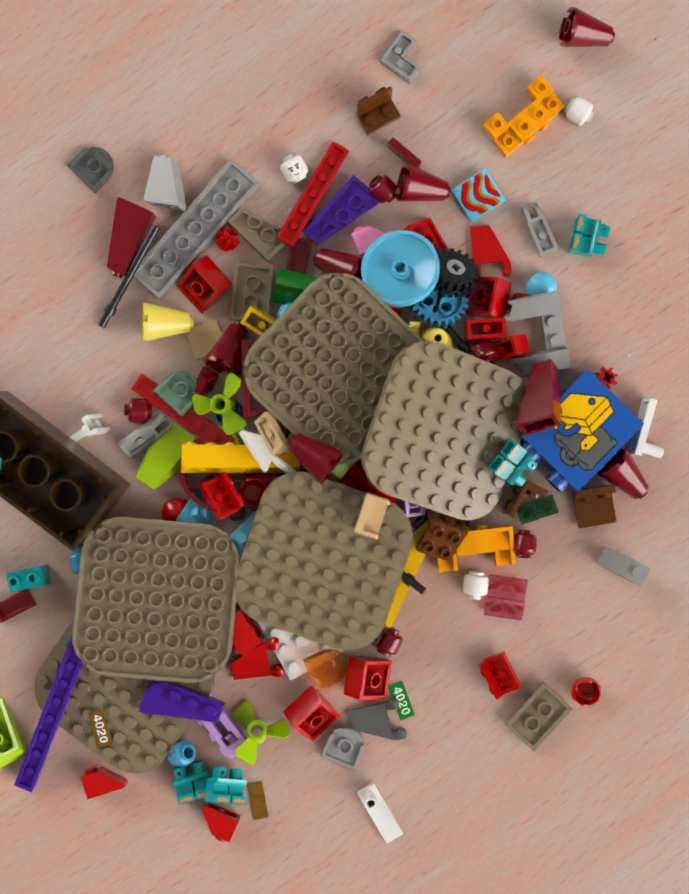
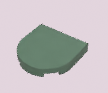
M186 371L172 372L153 391L183 417L193 406L192 396L197 394L194 391L197 386V378Z

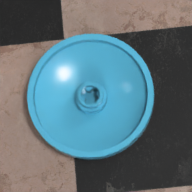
M406 230L392 231L377 238L366 250L361 264L363 282L388 306L407 307L425 299L436 286L440 273V263L434 246L422 235Z

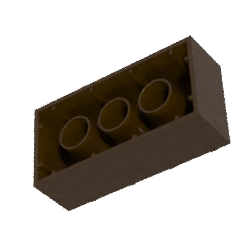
M0 391V458H2L0 497L71 551H75L83 547L87 535L105 520L131 483L9 391Z

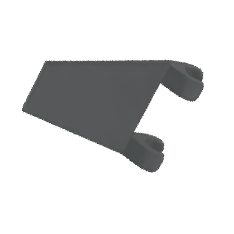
M391 699L386 702L347 711L351 727L359 732L391 740L406 738L405 728L392 731L387 710L399 708L398 699Z

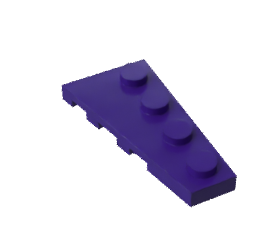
M353 175L303 233L318 246L378 205L379 201L369 193V188Z
M149 680L139 712L218 723L226 702L172 681Z

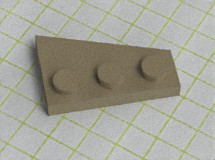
M242 208L227 220V223L267 262L273 259L286 246L276 239L281 230L280 227L272 225Z

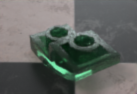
M551 494L545 496V498L541 497L519 505L517 513L521 525L559 513L554 495Z

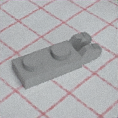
M534 202L532 203V209L536 218H531L526 206L521 208V212L541 258L558 251L559 248L545 215L542 214L538 203Z
M157 414L152 417L151 421H148L120 440L118 445L131 458L169 431L172 424L169 421L164 422L165 416L163 414Z

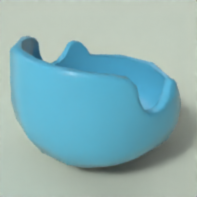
M539 272L527 281L525 290L527 294L536 295L556 290L557 284L555 278L550 273Z

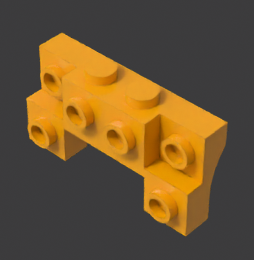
M543 75L526 88V92L534 102L509 123L497 112L482 125L484 131L493 140L505 158L524 142L528 144L535 138L534 134L538 130L540 132L544 131L550 125L548 122L565 108L564 104L553 93V87Z
M477 525V529L469 530V527H466L468 534L450 561L437 558L439 573L453 570L458 571L457 556L494 552L495 566L515 565L513 526L488 528V525Z

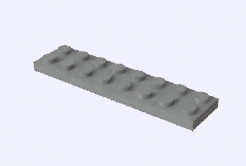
M230 159L144 257L134 277L161 299L215 238L218 231L222 230L227 224V220L256 191L260 183L235 161Z

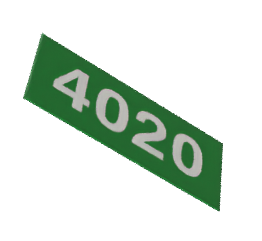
M403 682L388 686L392 698L399 701L397 712L400 720L414 716L415 713Z

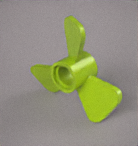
M229 373L226 378L223 394H217L212 399L199 394L192 396L194 410L198 415H205L212 411L216 414H222L223 428L227 435H234L247 426V421L234 411L236 401L233 395L241 388L242 379L234 373ZM222 400L225 402L224 408L221 406Z
M249 701L243 702L233 712V719L245 726L248 738L236 749L235 754L239 760L248 765L255 764L257 745L263 743L267 736L280 739L289 737V725L286 720H280L266 726L263 721L255 720L253 708ZM254 729H261L262 733L256 736L252 734V731Z

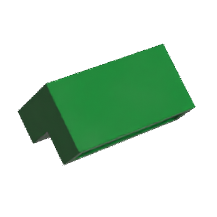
M279 269L274 287L273 302L285 305L289 302L293 303L319 277Z

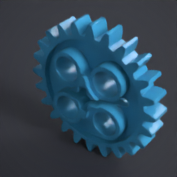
M433 289L425 299L410 306L413 307L410 312H416L415 319L421 317L422 324L427 321L429 327L435 324L436 328H439L442 324L445 329L448 324L452 327L455 322L458 323L461 317L466 313L465 311L468 308L466 304L469 299L465 296L455 299V295L452 298H448V294H444V296L440 294L438 297L439 303L434 313L433 307L439 290L435 291Z

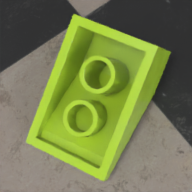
M0 698L1 769L25 756L27 753L24 738L3 698Z

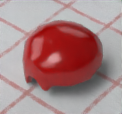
M259 478L246 479L239 487V494L243 499V503L250 507L259 506L267 485Z
M172 498L166 501L161 510L162 519L176 521L188 501L183 498Z
M581 677L572 685V699L581 706L592 705L598 702L601 697V687L593 678Z

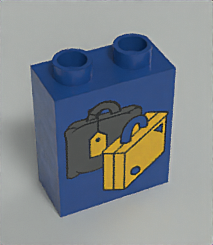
M589 370L580 372L560 393L562 425L526 436L524 434L520 436L523 443L521 447L534 457L533 459L536 463L541 461L550 470L545 479L560 493L566 488L570 491H579L644 425Z

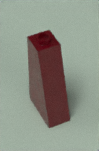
M119 196L116 201L107 268L111 270L110 274L121 279L122 276L125 277L145 241L156 215Z
M551 359L533 364L516 421V425L525 436L562 425L559 369Z

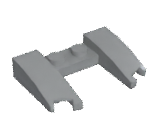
M554 290L509 300L508 304H511L512 308L509 316H503V318H506V322L540 316L546 349L545 351L510 358L512 364L518 363L523 371L520 374L522 376L530 375L533 364L549 359L554 362L559 370L571 368L561 319L562 308L559 292Z

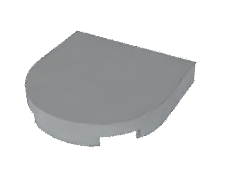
M351 726L337 727L329 734L320 757L356 771L364 753V738L357 729Z

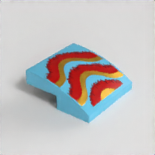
M486 168L452 190L472 222H475L506 201V198Z

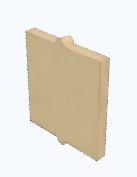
M216 319L190 328V332L186 333L189 341L188 346L191 347L196 360L206 357L223 334Z

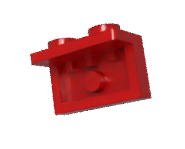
M225 471L218 477L200 485V489L218 521L238 512L244 505L241 495L237 493L232 479L227 476Z
M505 651L485 658L479 665L480 672L486 678L489 690L496 700L500 699L503 694L520 689L522 686Z

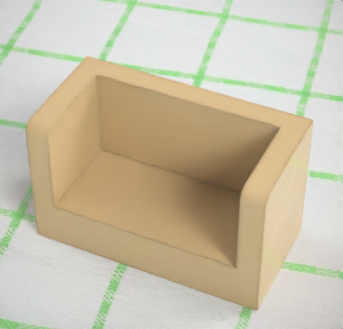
M265 411L254 421L271 455L287 453L289 451L288 440H286L275 420L276 418L269 411Z
M367 492L354 532L377 539L390 499Z

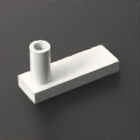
M652 398L642 399L637 418L644 425L631 438L628 448L631 455L642 456V453L661 458L664 454L663 447L646 442L658 400Z
M374 782L357 792L386 843L403 835L401 827Z

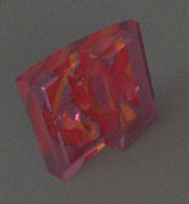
M489 574L484 615L522 620L528 584L527 579Z

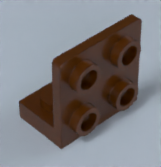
M391 86L387 88L382 87L375 92V95L371 97L365 96L358 101L356 117L367 136L396 121L401 116L392 101L393 89Z
M527 480L521 487L515 485L512 491L515 494L512 500L508 499L504 507L506 510L505 514L514 517L525 494L536 499L539 497L545 498L548 490Z
M608 484L572 491L578 528L616 522L612 493L616 492L615 485Z
M429 509L426 514L430 525L417 544L416 551L450 561L468 534L464 520Z

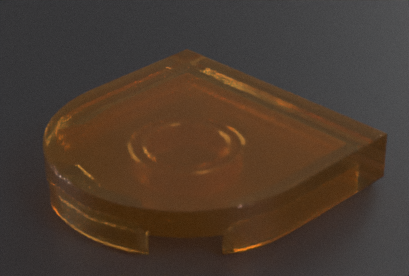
M325 649L303 659L318 692L339 683L344 678L343 676L348 667L345 656L335 649Z

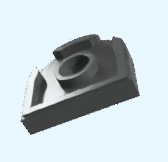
M100 147L83 149L67 165L94 193L111 178L114 171L112 157L106 150Z

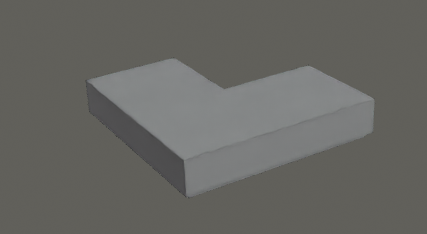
M401 30L379 60V63L408 84L413 81L421 70V66L407 57L416 45L417 40Z

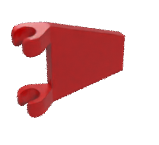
M490 225L471 226L472 258L475 260L473 264L478 265V277L481 275L480 264L503 263L502 274L504 277H509L512 273L511 261Z
M277 637L267 639L245 656L241 655L231 661L230 666L233 679L284 676L282 664L270 667L267 650H278L279 639Z

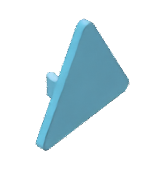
M196 490L193 494L198 499L204 501L201 492ZM189 499L176 519L177 522L214 526L209 511L198 506L191 499Z

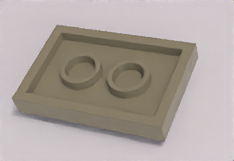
M242 262L235 263L230 320L242 321L251 305L269 314L274 266Z
M542 682L507 720L505 725L535 751L573 708L545 682Z

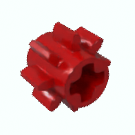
M230 227L222 228L215 237L218 240V247L223 251H233L240 243V240L237 239L239 236L237 231Z
M601 367V373L595 372L594 375L610 390V384H617L614 380L618 374L612 372V367L607 371L604 367ZM608 376L609 380L603 381L602 377Z

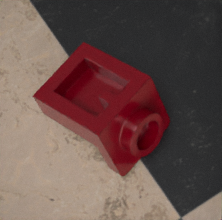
M203 366L197 378V386L194 391L199 395L212 392L220 375L209 367Z

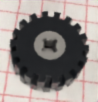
M446 248L442 252H437L440 273L434 290H440V294L443 296L448 294V298H452L455 295L456 299L470 293L478 278L479 270H477L478 265L473 264L475 260L468 258L469 254L465 253L463 255L459 249L455 252L454 248H450L449 251Z

